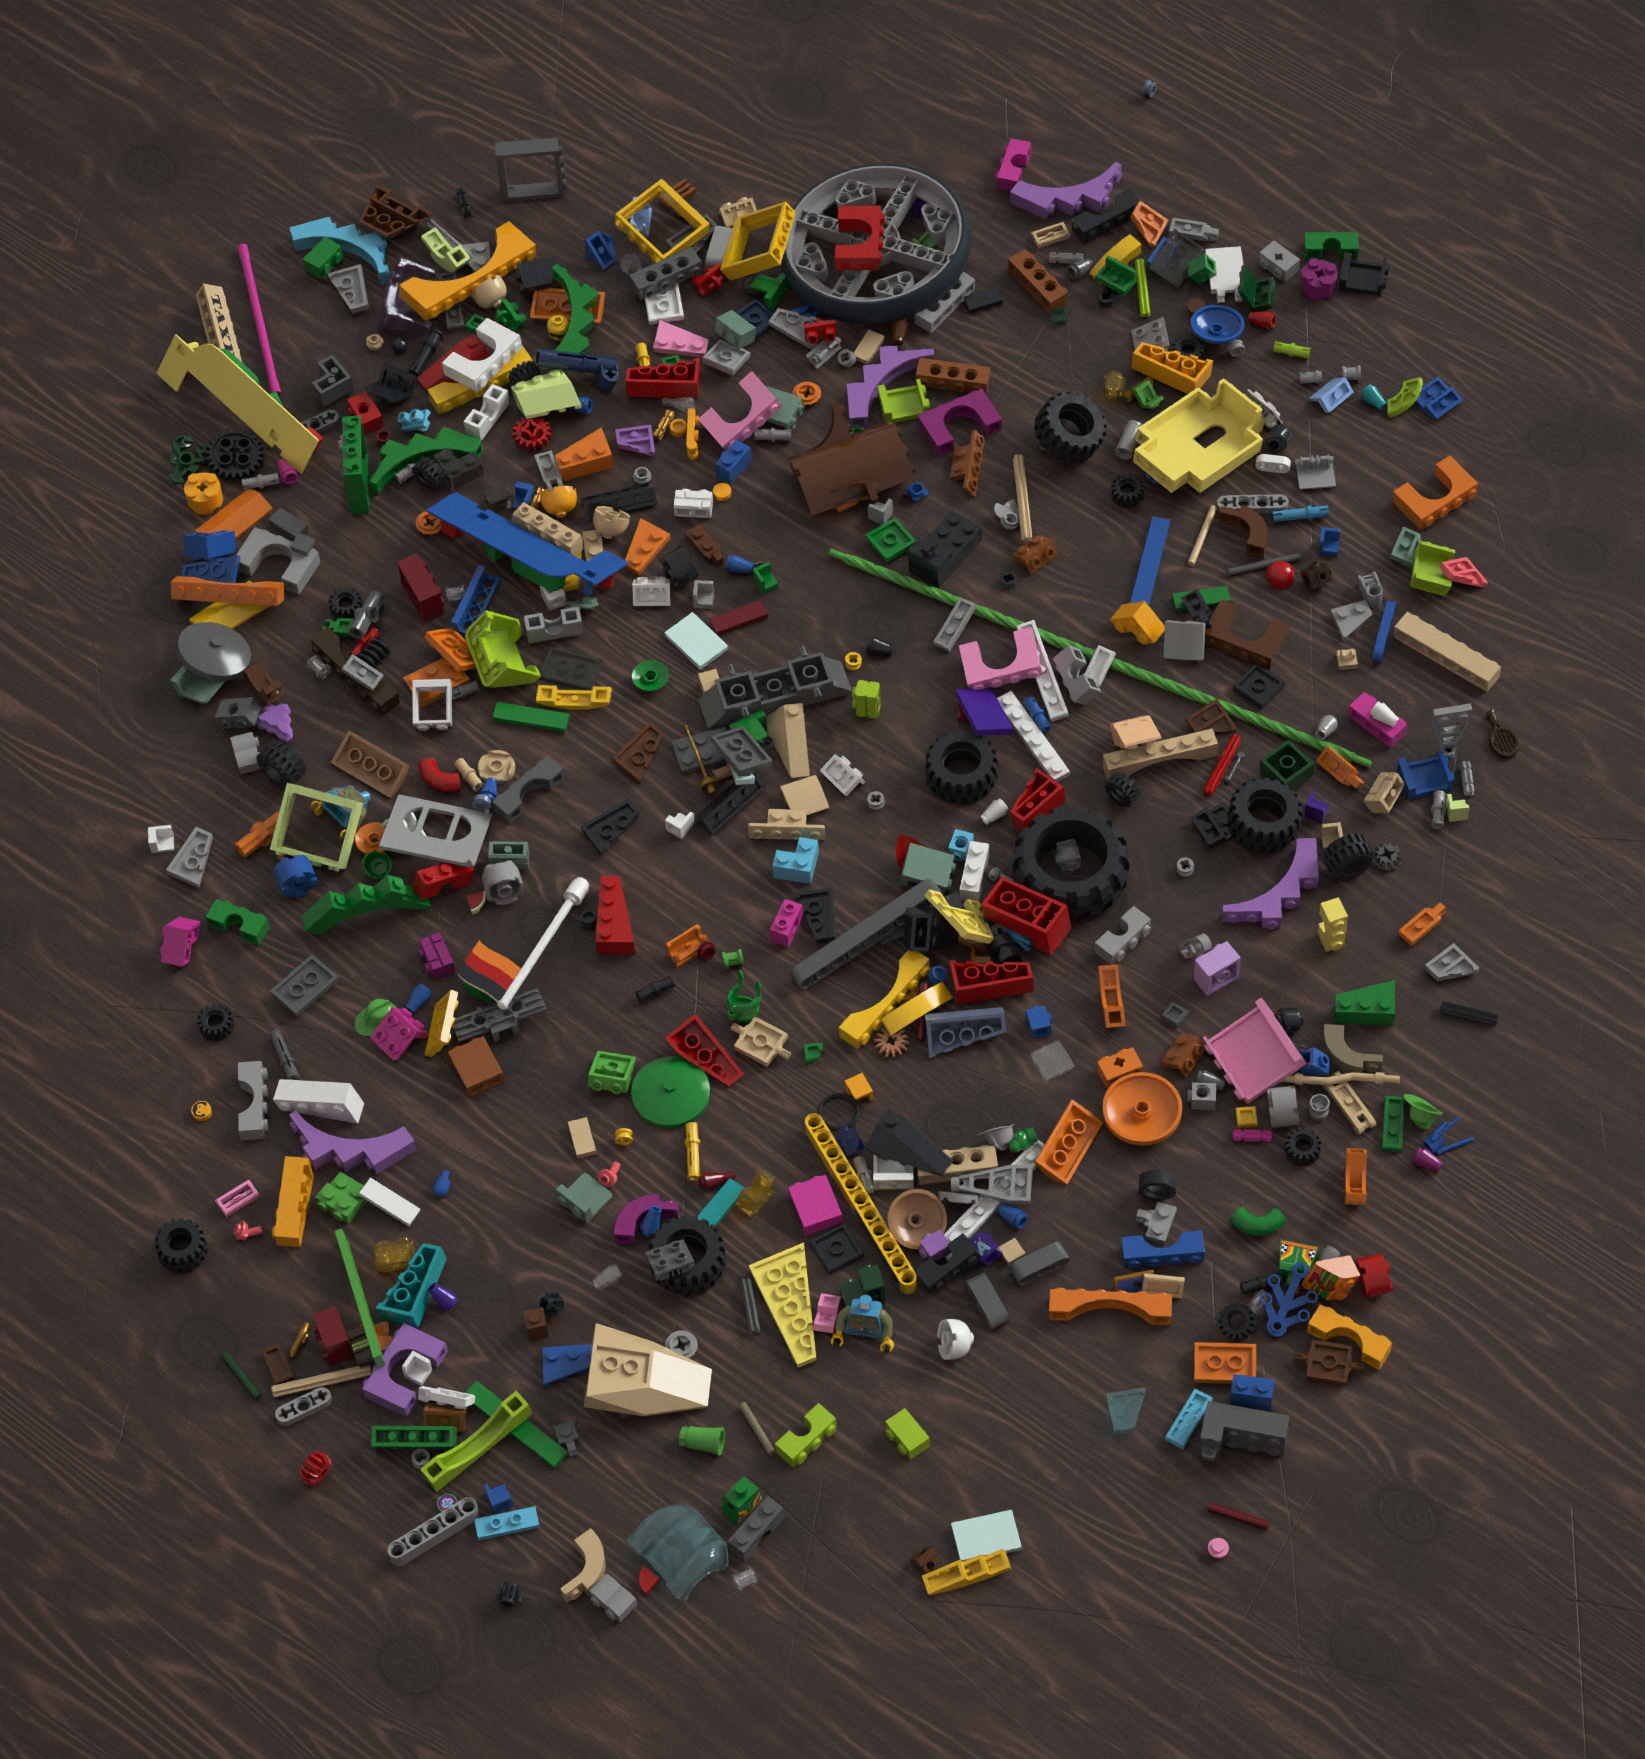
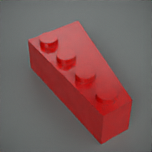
M700 358L686 363L685 360L677 361V364L673 365L662 363L657 367L648 365L628 368L625 380L626 397L698 399L701 374Z

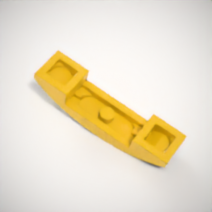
M538 685L536 703L559 709H595L609 705L612 688L593 687L592 691L558 690L557 686Z
M941 982L909 1000L880 1020L890 1036H892L918 1018L948 1002L953 997L944 983Z

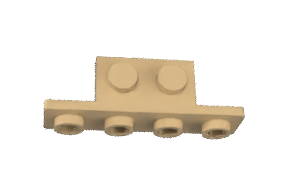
M769 809L768 822L749 823L748 833L749 838L799 840V837L825 840V826L806 825L807 810Z

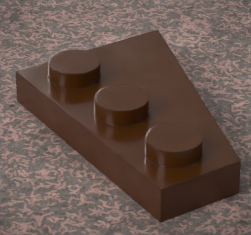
M649 722L612 757V762L640 784L664 733Z

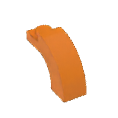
M1118 965L1098 966L1100 999L1105 1027L1126 1026Z

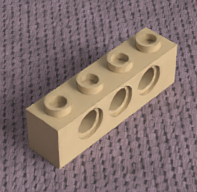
M525 502L513 513L514 524L570 554L577 556L583 549L582 535Z
M981 1145L975 1148L963 1147L959 1150H942L953 1160V1163L959 1162L961 1164L954 1165L952 1163L942 1176L921 1171L918 1168L917 1174L919 1185L950 1182L952 1176L960 1177V1175L998 1168L995 1146Z

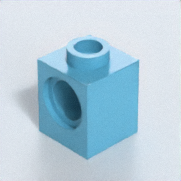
M955 829L948 847L949 854L954 855L955 861L966 862L970 841H974L973 833Z

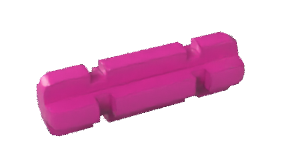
M1234 1129L1233 1141L1244 1139V1141L1260 1142V1140H1263V1142H1270L1272 1132L1271 1130L1260 1132V1130L1244 1129V1131H1241V1129Z

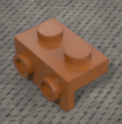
M1041 535L1035 536L1029 543L1021 546L1018 551L1012 554L1014 561L1024 564L1030 574L1058 555L1053 540Z
M1180 1033L1161 1060V1064L1166 1068L1177 1069L1183 1077H1188L1206 1049L1199 1036Z

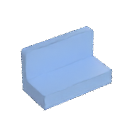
M1345 377L1333 378L1309 399L1310 401H1319L1324 412L1330 413L1354 391Z

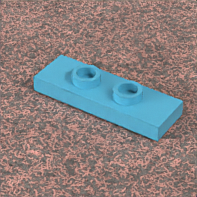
M1194 1389L1165 1436V1441L1184 1449L1206 1412L1207 1401H1213V1398Z
M536 1506L474 1519L479 1541L540 1528Z

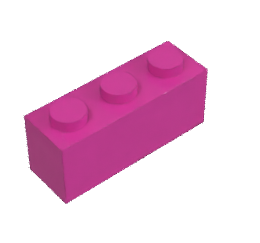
M1364 692L1349 705L1348 716L1389 748H1392L1406 735L1407 724L1400 717L1394 727L1374 719L1370 712L1376 705L1377 700Z

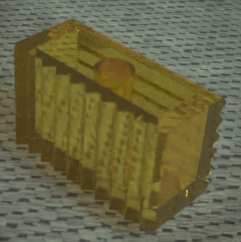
M401 1238L394 1242L384 1240L378 1244H373L377 1273L407 1269L408 1263L416 1253L413 1239Z

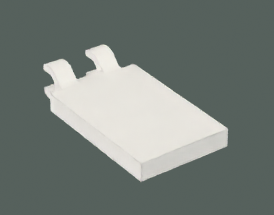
M1241 246L1205 249V254L1216 262L1217 275L1209 279L1211 294L1217 295V303H1225V293L1233 292L1235 302H1242V296L1238 293V285L1240 283L1239 272L1243 265Z

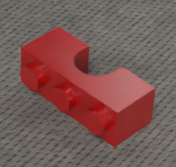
M445 862L416 871L412 887L421 900L438 895L440 888L446 883H449L454 890L470 885L475 869Z

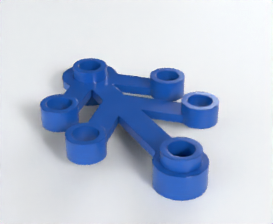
M1302 1262L1292 1266L1291 1274L1293 1277L1285 1296L1279 1285L1280 1278L1278 1275H1270L1267 1279V1283L1272 1288L1280 1307L1277 1315L1271 1304L1272 1296L1269 1293H1264L1259 1298L1269 1318L1266 1324L1267 1331L1274 1337L1282 1336L1288 1326L1298 1322H1306L1310 1318V1313L1302 1309L1297 1315L1285 1319L1287 1311L1306 1303H1314L1318 1299L1315 1291H1308L1304 1296L1292 1300L1300 1280L1308 1274V1267ZM1297 1267L1304 1269L1303 1274L1297 1272ZM1271 1277H1275L1277 1279L1276 1284H1272L1270 1282ZM1308 1294H1313L1315 1296V1299L1313 1301H1310L1308 1299ZM1263 1296L1269 1297L1268 1303L1263 1302ZM1301 1312H1305L1307 1314V1318L1305 1320L1300 1318ZM1274 1323L1280 1324L1279 1330L1274 1329Z

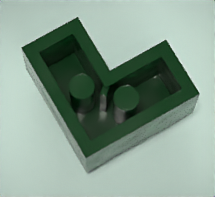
M878 1265L864 1266L858 1270L859 1279L847 1280L839 1284L844 1308L847 1305H851L853 1299H860L862 1295H869L872 1301H879L882 1305L885 1304L884 1283Z

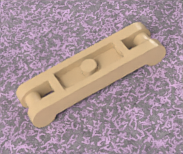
M1337 1071L1332 1076L1341 1075V1073ZM1348 1082L1337 1083L1339 1085L1335 1087L1333 1084L1322 1085L1350 1121L1358 1135L1364 1133L1365 1129H1371L1376 1126L1374 1118ZM1363 1117L1365 1121L1360 1122L1358 1119Z

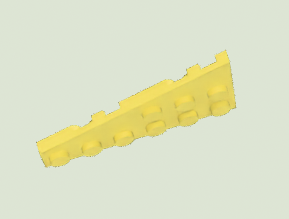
M801 1243L749 1265V1270L798 1368L816 1361L804 1243Z

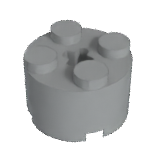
M508 860L485 866L482 882L488 901L491 902L492 900L497 905H506L516 901L520 893L521 895L523 894L524 886L520 872L513 861Z
M1295 1086L1267 1089L1272 1128L1300 1125Z

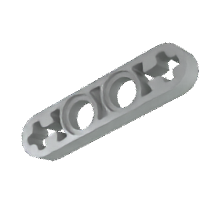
M1281 494L1226 495L1219 497L1217 500V510L1220 512L1221 506L1225 507L1223 503H1227V508L1231 507L1235 510H1240L1241 506H1239V503L1246 502L1248 503L1247 507L1253 509L1258 514L1273 513V511L1287 510L1289 500L1285 495ZM1263 501L1267 505L1260 507L1257 503Z

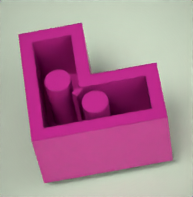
M178 917L164 926L162 931L164 941L160 948L161 962L182 967L189 963L191 945L198 940L201 921Z

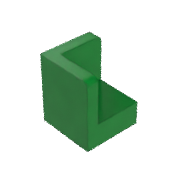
M769 562L753 569L754 583L762 595L778 588V582L771 573Z

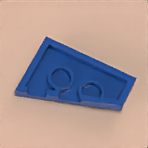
M235 555L213 561L183 565L181 576L197 577L214 582L235 583L241 556Z

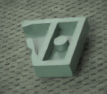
M1403 527L1390 559L1413 568L1415 549L1421 541L1420 533Z

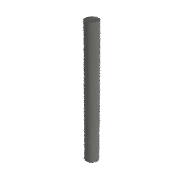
M1296 553L1229 568L1227 571L1228 575L1231 576L1267 568L1273 562L1285 561L1289 563L1301 560L1300 554Z

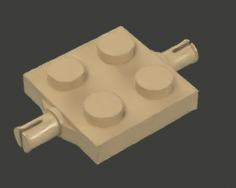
M754 1017L750 1024L745 1027L733 1023L731 1026V1030L740 1034L739 1039L734 1044V1050L766 1067L777 1055L787 1060L791 1056V1052L782 1048V1045L788 1038V1034L765 1021Z

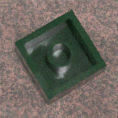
M1287 740L1260 759L1259 772L1265 778H1270L1271 781L1276 779L1281 781L1282 785H1288L1291 791L1313 777L1314 763L1290 740Z

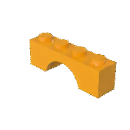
M1319 1305L1308 1323L1307 1333L1324 1342L1336 1336H1344L1354 1340L1361 1349V1361L1377 1370H1380L1391 1352L1392 1342L1387 1337L1373 1333L1368 1327L1354 1323L1351 1318L1337 1314L1330 1307Z

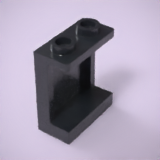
M1345 252L1339 279V291L1381 296L1382 289L1386 290L1387 279H1384V277L1388 276L1390 265H1387V258H1383V264L1351 260L1352 253Z
M558 256L517 264L515 278L516 282H520L519 291L520 294H524L525 300L529 299V292L553 287L564 289L552 277V267L555 264L562 268Z

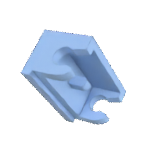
M650 203L630 219V224L644 237H649L652 214Z

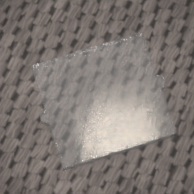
M1059 1040L1047 1046L1043 1045V1048L1030 1053L1046 1081L1058 1076L1062 1077L1064 1073L1075 1069L1074 1063Z

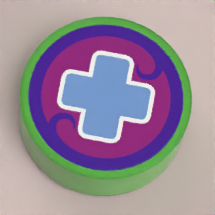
M452 1494L440 1496L437 1501L439 1512L441 1513L457 1503V1498Z

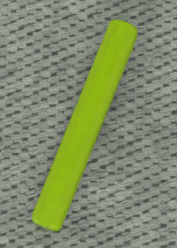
M1136 259L1135 270L1137 271L1140 316L1148 318L1150 316L1145 263L1143 259Z

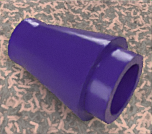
M435 1282L427 1290L442 1309L450 1310L457 1302L454 1292Z

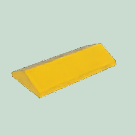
M215 602L191 617L189 621L192 624L200 622L219 623L235 629L270 605Z

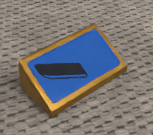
M1154 1270L1115 1277V1292L1119 1290L1126 1291L1127 1293L1141 1291L1144 1273L1154 1274Z

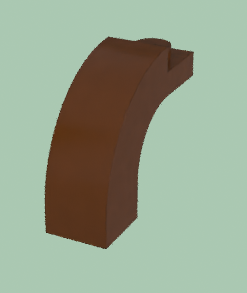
M1241 505L1240 510L1221 506L1219 523L1244 530L1249 536L1246 554L1264 559L1267 550L1268 529L1263 518L1256 511L1244 505Z
M261 661L244 670L243 675L263 704L268 706L284 697L281 691L283 685L280 680L273 682Z

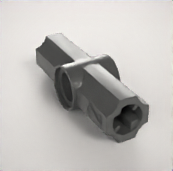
M371 591L364 605L355 610V620L349 630L351 637L357 640L363 639L371 623L378 621L379 609L385 599L383 594Z

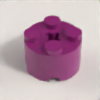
M1316 258L1309 260L1302 269L1300 284L1301 291L1304 292L1307 298L1314 301H1322L1326 297L1330 298L1335 293L1338 275L1336 265Z

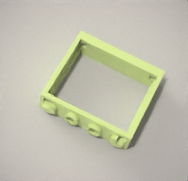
M287 783L270 850L276 851V855L286 857L287 854L292 855L293 858H295L294 855H305L311 861V865L319 867L322 864L328 865L329 870L339 872V869H346L363 803ZM296 794L352 809L339 861L283 846Z

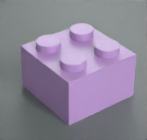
M1228 941L1223 944H1217L1211 951L1206 954L1202 953L1195 959L1194 981L1209 996L1239 978L1241 957Z

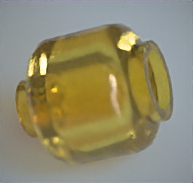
M1116 371L1106 374L1101 388L1103 394L1107 395L1109 399L1121 397L1125 392V377H1123L1122 373Z

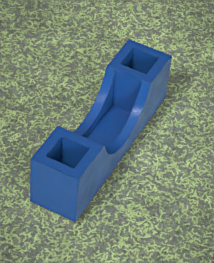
M1202 1230L1182 1232L1179 1240L1167 1248H1156L1149 1245L1142 1235L1121 1238L1124 1268L1136 1269L1140 1266L1157 1267L1164 1264L1178 1265L1188 1262L1196 1264L1204 1261L1205 1249Z

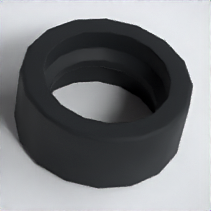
M1162 1169L1147 1170L1139 1176L1138 1193L1149 1200H1168L1176 1194V1176Z

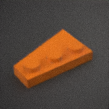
M640 518L625 559L629 563L624 568L639 576L671 539V535Z

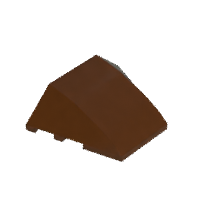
M376 185L375 192L371 195L370 202L365 208L359 224L390 239L401 235L423 220L433 216V213L420 206L414 209L391 197V191Z

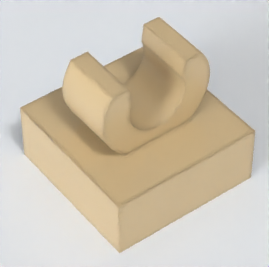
M1355 649L1336 651L1339 670L1358 668Z

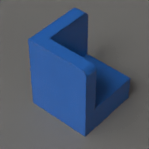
M516 482V496L511 505L512 509L517 510L523 502L528 505L530 504L535 494L534 485Z
M1322 527L1319 555L1337 557L1340 529Z
M488 1484L484 1485L485 1493L494 1514L513 1507L512 1498L504 1484L492 1489L489 1488Z

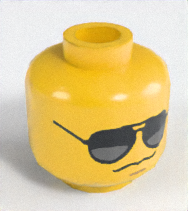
M554 315L549 318L547 329L551 339L555 341H562L570 325L569 319L566 316Z

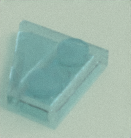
M1145 1387L1106 1394L1114 1434L1135 1431L1146 1393Z

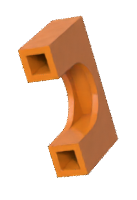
M1450 455L1438 462L1435 467V476L1450 492L1444 498L1437 500L1427 499L1421 496L1408 482L1393 491L1392 502L1420 530L1426 526H1431L1434 521L1440 517H1445L1448 512L1454 508H1459L1465 501L1471 500L1477 495L1478 482Z

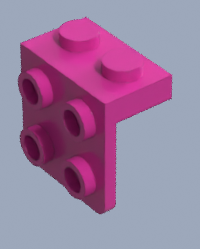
M392 1007L371 1035V1040L395 1061L399 1060L414 1038L425 1040L429 1034L424 1029L425 1026L420 1021L414 1020L411 1017L412 1013L405 1008L398 1009Z

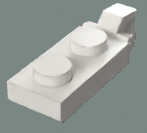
M422 1386L419 1387L418 1400L426 1403L432 1400L436 1401L438 1405L451 1404L457 1409H466L467 1406L475 1403V1396L444 1388L435 1389Z

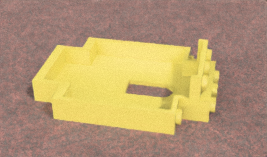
M1224 378L1218 382L1217 393L1213 397H1210L1198 387L1137 428L1135 441L1141 446L1135 449L1133 462L1171 493L1186 483L1201 493L1261 451L1263 438L1258 433L1263 431L1265 418L1262 416L1263 409ZM1214 426L1225 430L1226 434L1207 448H1203L1194 440Z

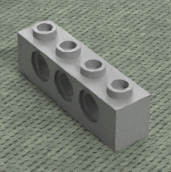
M963 272L955 285L940 300L914 315V324L932 333L964 301V296L970 295L975 290V279Z

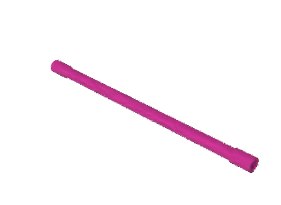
M240 244L237 246L248 289L268 377L270 393L277 392L280 397L281 390L273 364L251 268L248 246Z

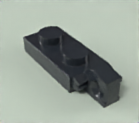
M1198 589L1181 597L1195 622L1205 623L1206 630L1213 627L1209 620L1212 617V613Z

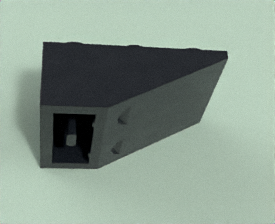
M951 906L962 909V906ZM906 907L903 945L910 952L931 951L959 944V932L935 907Z

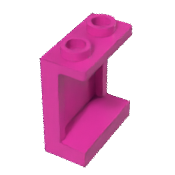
M826 1175L815 1176L806 1182H797L788 1187L789 1198L793 1201L805 1236L843 1224L841 1210Z

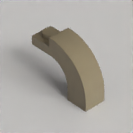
M1324 1024V1051L1330 1057L1329 1061L1337 1069L1344 1073H1362V1070L1368 1072L1382 1071L1383 1055L1361 1054L1351 1050L1344 1040V1025Z

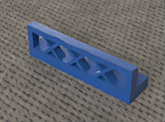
M478 565L451 621L452 628L460 635L465 636L467 630L463 629L464 625L473 623L488 609L501 582L499 577L488 575L485 566ZM486 580L494 582L493 586L486 589L484 583ZM485 594L487 599L478 603L477 598ZM479 609V615L471 617L470 612Z

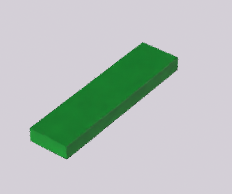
M497 702L492 718L493 721L566 732L570 714Z

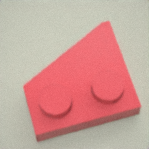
M1467 557L1445 561L1439 566L1450 581L1484 588L1488 583Z

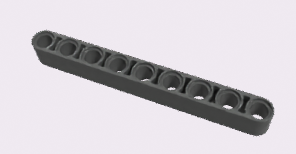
M932 879L923 880L796 965L790 971V976L800 989L810 988L904 925L906 907H931L933 904L925 897L928 890L941 892L943 895L942 891Z

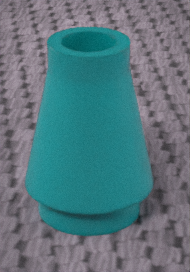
M1369 384L1362 390V399L1375 406L1378 410H1382L1387 405V402L1376 386Z

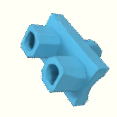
M414 409L410 413L400 412L398 423L402 424L401 430L404 432L413 430L426 431L430 424L427 418L431 411L428 409L420 411Z

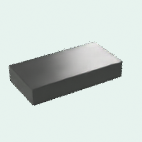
M279 508L268 519L270 524L293 539L296 538L298 533L303 534L308 529L307 524L282 508Z

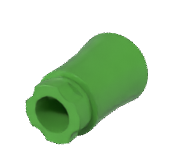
M690 1426L682 1427L680 1430L679 1445L681 1447L705 1451L718 1456L722 1454L725 1441L724 1427Z

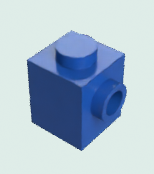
M1035 1006L1026 1010V1022L1031 1038L1037 1039L1051 1035L1052 1016L1050 1012L1047 1013L1045 1006Z
M1314 1047L1300 1052L1306 1065L1298 1069V1071L1307 1076L1315 1077L1329 1074L1330 1057Z

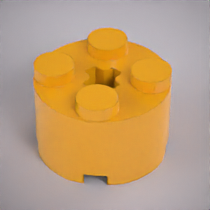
M194 473L188 476V480L184 485V492L189 508L197 514L207 515L213 513L217 507H221L223 494L220 482L215 474Z

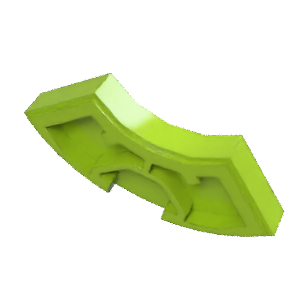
M1421 377L1403 381V387L1400 392L1387 400L1389 418L1403 413L1414 404L1422 390L1423 380Z

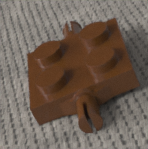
M1312 1340L1311 1348L1307 1355L1295 1352L1294 1361L1306 1363V1380L1347 1386L1348 1375L1351 1370L1363 1372L1365 1364L1352 1362V1346Z

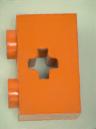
M1132 1047L1122 1049L1110 1057L1105 1056L1097 1061V1072L1108 1090L1119 1078L1131 1073L1143 1072V1065Z

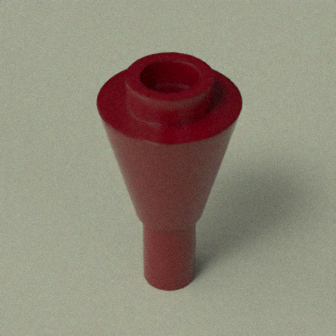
M734 1171L723 1174L701 1172V1176L698 1177V1183L700 1188L708 1191L724 1181H728L730 1178L732 1180L736 1179Z

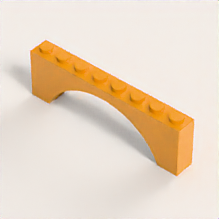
M508 221L495 229L496 250L492 258L481 269L466 277L450 281H428L412 277L399 285L400 298L425 321H428L460 301L465 300L471 296V293H476L474 289L488 278L494 280L496 279L495 275L504 277L517 269V264L533 260L536 257V244Z

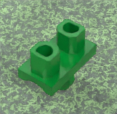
M506 298L501 299V307L496 311L497 315L495 316V321L498 324L507 325L511 331L517 333L518 328L525 325L527 318L524 314L517 315L519 308L516 302L509 303Z

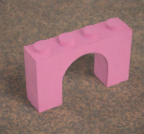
M752 371L739 382L752 400L751 411L744 420L737 423L725 422L712 407L698 419L725 451L735 440L743 442L749 438L758 427L762 426L768 418L776 414L782 407V404Z
M1029 627L1013 632L1017 655L1013 663L1003 669H992L983 663L977 641L959 645L969 689L997 688L1002 684L1016 683L1022 679L1036 678L1038 675L1043 674L1032 628Z

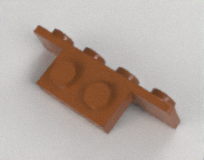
M977 430L972 431L969 445L954 449L950 478L953 481L964 479L963 488L971 497L976 496L983 446L985 444L983 436Z

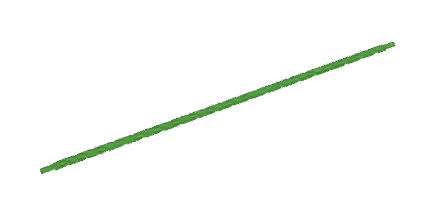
M834 549L829 551V556L842 560L847 565L910 588L928 597L938 599L951 606H955L960 598L908 576L900 575L885 567L875 565L857 556L844 554ZM977 604V608L973 613L1018 631L1016 626L1025 623ZM1037 628L1043 642L1060 649H1065L1068 645L1081 650L1084 658L1089 660L1092 659L1096 651ZM1116 658L1113 659L1109 667L1205 706L1216 700L1208 694L1190 689L1170 679L1162 678L1147 670L1136 668ZM1218 699L1227 714L1253 723L1258 727L1278 733L1322 752L1326 746H1330L1347 762H1355L1367 768H1370L1372 765V761L1355 755L1356 753L1350 752L1343 747L1322 741L1315 736L1296 731L1289 726L1269 720L1264 716L1243 710L1236 705Z

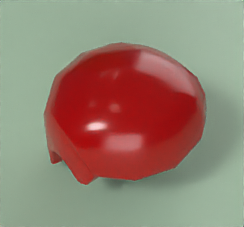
M1285 561L1273 562L1266 569V578L1270 581L1273 588L1285 589L1294 583L1295 574L1293 567Z

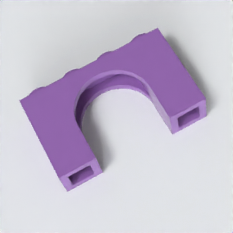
M403 1323L401 1328L395 1331L391 1344L387 1345L383 1351L385 1366L378 1368L375 1363L372 1370L373 1373L363 1382L362 1389L365 1398L408 1417L417 1402L416 1394L414 1391L395 1383L390 1378L393 1366L397 1362L408 1358L412 1351H415L429 1359L432 1366L438 1368L448 1352L446 1343Z

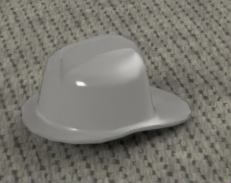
M1014 1124L984 1131L976 1135V1138H985L990 1146H995V1149L1006 1150L1009 1148V1143L1013 1140L1012 1126Z

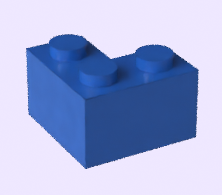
M220 530L210 533L195 532L183 535L185 557H193V560L204 559L205 561L216 560L215 557L217 556L219 558L230 557L229 554L237 552L235 532L231 530Z

